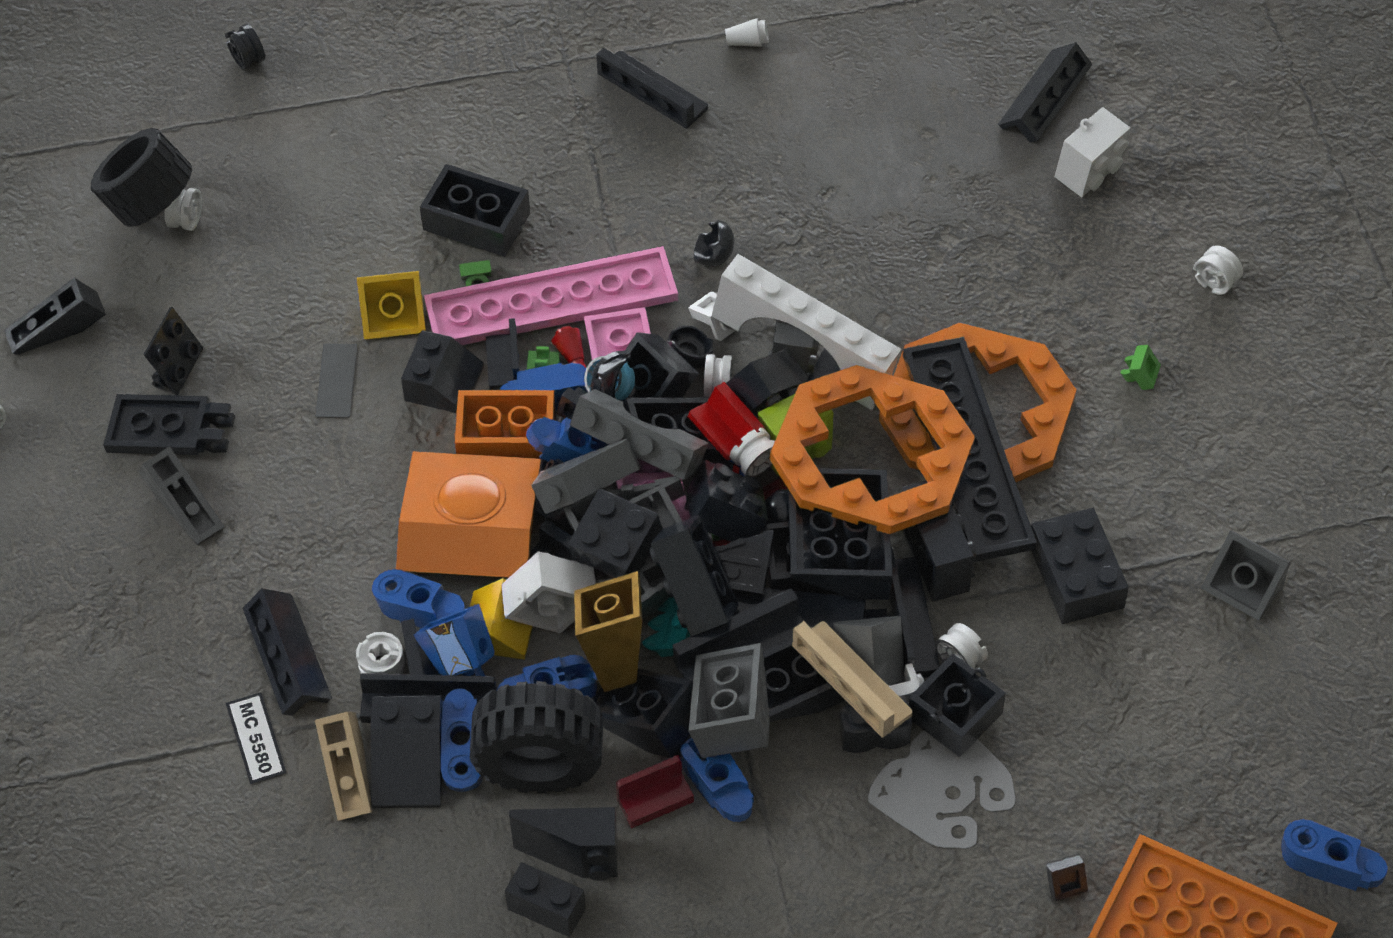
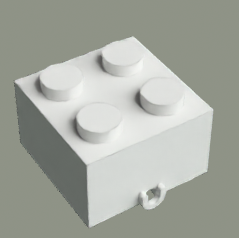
M1104 107L1099 109L1089 119L1081 120L1080 127L1064 140L1054 177L1080 197H1083L1090 190L1095 191L1102 184L1107 174H1114L1123 163L1122 154L1129 144L1127 138L1130 127Z
M538 551L501 584L505 619L561 633L575 621L574 591L596 584L594 567Z

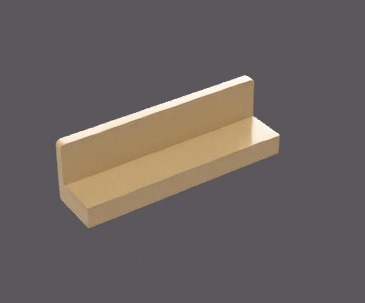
M803 621L793 628L792 646L882 738L912 716V709L826 622L822 621L811 629Z

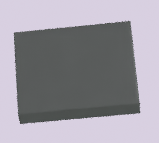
M1231 530L1201 589L1260 620L1282 590L1290 561Z
M900 616L833 622L836 634L888 686L905 682Z

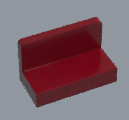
M679 756L667 759L616 782L617 802L631 829L694 802V795L682 774V761Z

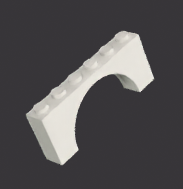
M737 254L721 276L711 316L734 330L739 331L745 321L752 318L767 317L789 323L813 337L832 355L841 370L858 365L885 374H893L901 352L899 347L745 257ZM870 396L857 400L858 403L870 410H873L876 405Z

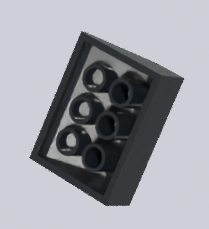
M818 468L830 488L860 478L875 502L888 497L887 470ZM788 489L791 578L854 599L889 600L892 582L890 534L877 531V526L859 521L857 525L832 517V512L814 508V511L801 508Z

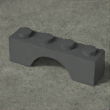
M596 389L579 397L570 426L609 445L627 438L636 458L682 480L698 472L708 446V442L683 430L665 429L637 419L625 410L623 402Z

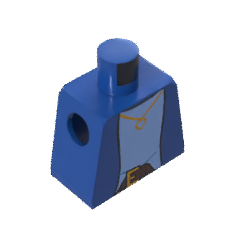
M479 604L431 621L414 634L416 641L440 675L485 676L481 666L493 657L495 652Z

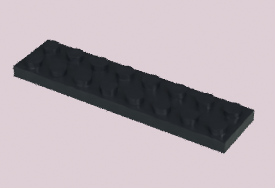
M959 337L903 348V358L911 381L943 390L975 436L972 450L953 496L956 515H961L965 525L964 535L967 541L971 540L976 549L977 559L973 560V562L1036 550L1037 542L965 338ZM928 431L934 451L941 449Z

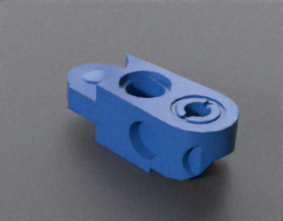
M558 363L516 372L517 380L508 381L509 383L504 384L500 390H554L557 411L561 396L568 388L575 391L579 386L588 392L584 383L587 368L577 363L566 365Z
M543 417L535 420L526 432L529 443L535 450L542 452L539 458L546 461L560 459L564 463L606 447L609 444L570 426L571 419L568 418L559 422Z
M392 569L385 571L374 580L372 585V593L382 613L391 619L399 620L400 623L404 620L414 619L415 626L423 628L431 621L466 609L461 596L445 591L442 584L402 570Z
M569 655L522 668V674L504 679V682L497 687L498 690L500 686L507 684L514 686L517 682L526 681L528 684H536V681L546 682L549 685L557 683L565 685L570 690L573 688L582 692L583 696L588 695L592 699L597 691V677L587 659L580 655Z
M465 689L452 690L446 696L445 701H442L441 773L447 787L458 792H466L479 787L484 777L476 771L470 760L472 712L477 704V700ZM458 732H467L470 734V739L464 745H456L452 742L454 735ZM459 765H466L468 771L464 775H459L456 773V768Z
M692 738L682 744L680 750L682 768L712 809L716 808L724 819L727 818L733 822H741L749 818L752 813L754 796L749 790L748 781L731 754L706 757L702 761L698 758L701 755ZM715 777L725 778L723 781H714L712 779Z
M1305 819L1293 821L1284 831L1281 843L1282 857L1290 868L1305 873L1306 876L1356 891L1358 886L1365 889L1378 887L1383 883L1387 875L1388 866L1386 861L1379 856L1380 853L1360 846L1361 840ZM1331 855L1338 856V857H1340L1343 861H1336V860L1332 859L1330 856H1331Z

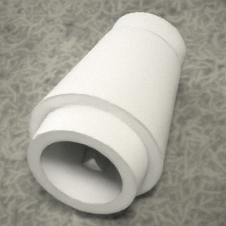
M756 18L725 29L728 46L762 47V44L769 43L766 20L759 21Z

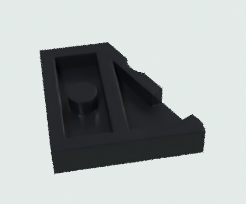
M764 531L759 535L746 539L741 538L731 541L729 544L714 547L732 590L764 595L775 536L774 531Z

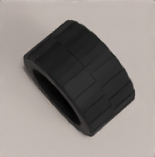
M148 128L127 138L107 156L95 171L90 188L99 200L125 226H139L159 215L180 195L190 180L192 166L159 129Z

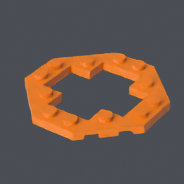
M957 323L904 346V348L964 337L970 354L973 352L976 354L989 375L1017 363L1044 404L1022 412L1021 421L1032 436V439L1004 450L1015 482L1053 467L1077 389L1045 344ZM902 351L894 376L911 381ZM911 409L886 419L880 412L879 422L909 468L919 470L916 466L917 458L933 452L934 448L928 432L914 411Z
M855 365L798 386L771 449L770 461L799 507L814 511V508L832 512V517L857 525L859 521L877 526V531L892 534L949 512L953 496L972 450L975 436L943 390ZM868 396L872 398L885 419L914 409L941 448L917 458L916 466L928 483L876 502L860 478L830 488L804 448L828 439L829 430L818 414Z

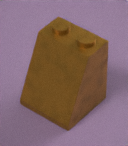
M638 571L574 591L575 636L604 692L625 687L626 685L636 683L642 629L641 587Z

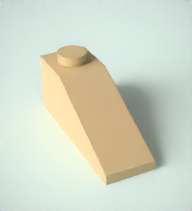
M344 712L316 719L315 724L337 820L340 821L372 813L364 745L356 713Z

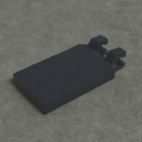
M117 394L103 446L106 453L159 454L168 447L173 450L175 455H198L199 453H204V449L211 453H227L229 441L224 438V429H212L210 424L217 427H233L235 415L230 413L231 405L229 403L210 402L208 396Z

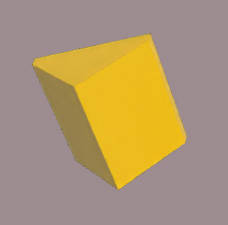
M419 271L357 277L364 339L418 334L422 330L426 331Z
M502 578L473 591L470 607L479 604L495 650L494 655L525 660L533 626L505 619L501 584L506 579Z

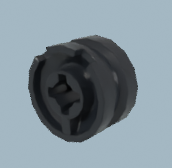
M248 23L240 26L236 32L232 30L225 33V38L230 39L226 42L228 49L242 70L251 67L253 62L260 63L265 60V51L262 43Z

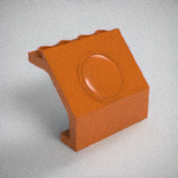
M413 451L399 518L396 570L507 578L513 575L530 559L531 531L536 498L531 484L539 475L541 459Z

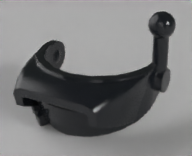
M628 351L609 353L596 364L591 374L593 376L590 385L591 391L596 389L616 399L615 386L618 374L623 365L631 360V355Z

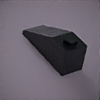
M73 278L4 331L12 353L18 355L81 333L105 316L106 313L98 292L78 279Z

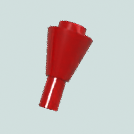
M571 326L558 329L551 343L569 364L577 363L586 367L580 329L572 328Z

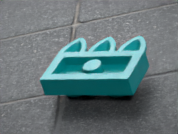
M674 597L669 598L657 609L664 614L648 622L650 628L658 631V633L642 641V644L647 649L656 651L661 657L673 656V644L691 636L688 629H684L678 620L677 610L679 608Z

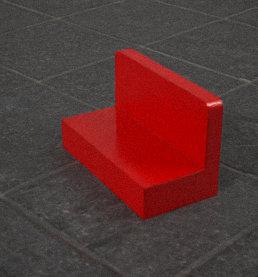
M725 382L715 386L708 401L690 410L688 414L691 421L726 460H731L730 453L735 445L741 446L743 443L741 438L754 429L757 433L760 432L759 428L765 429L762 423Z

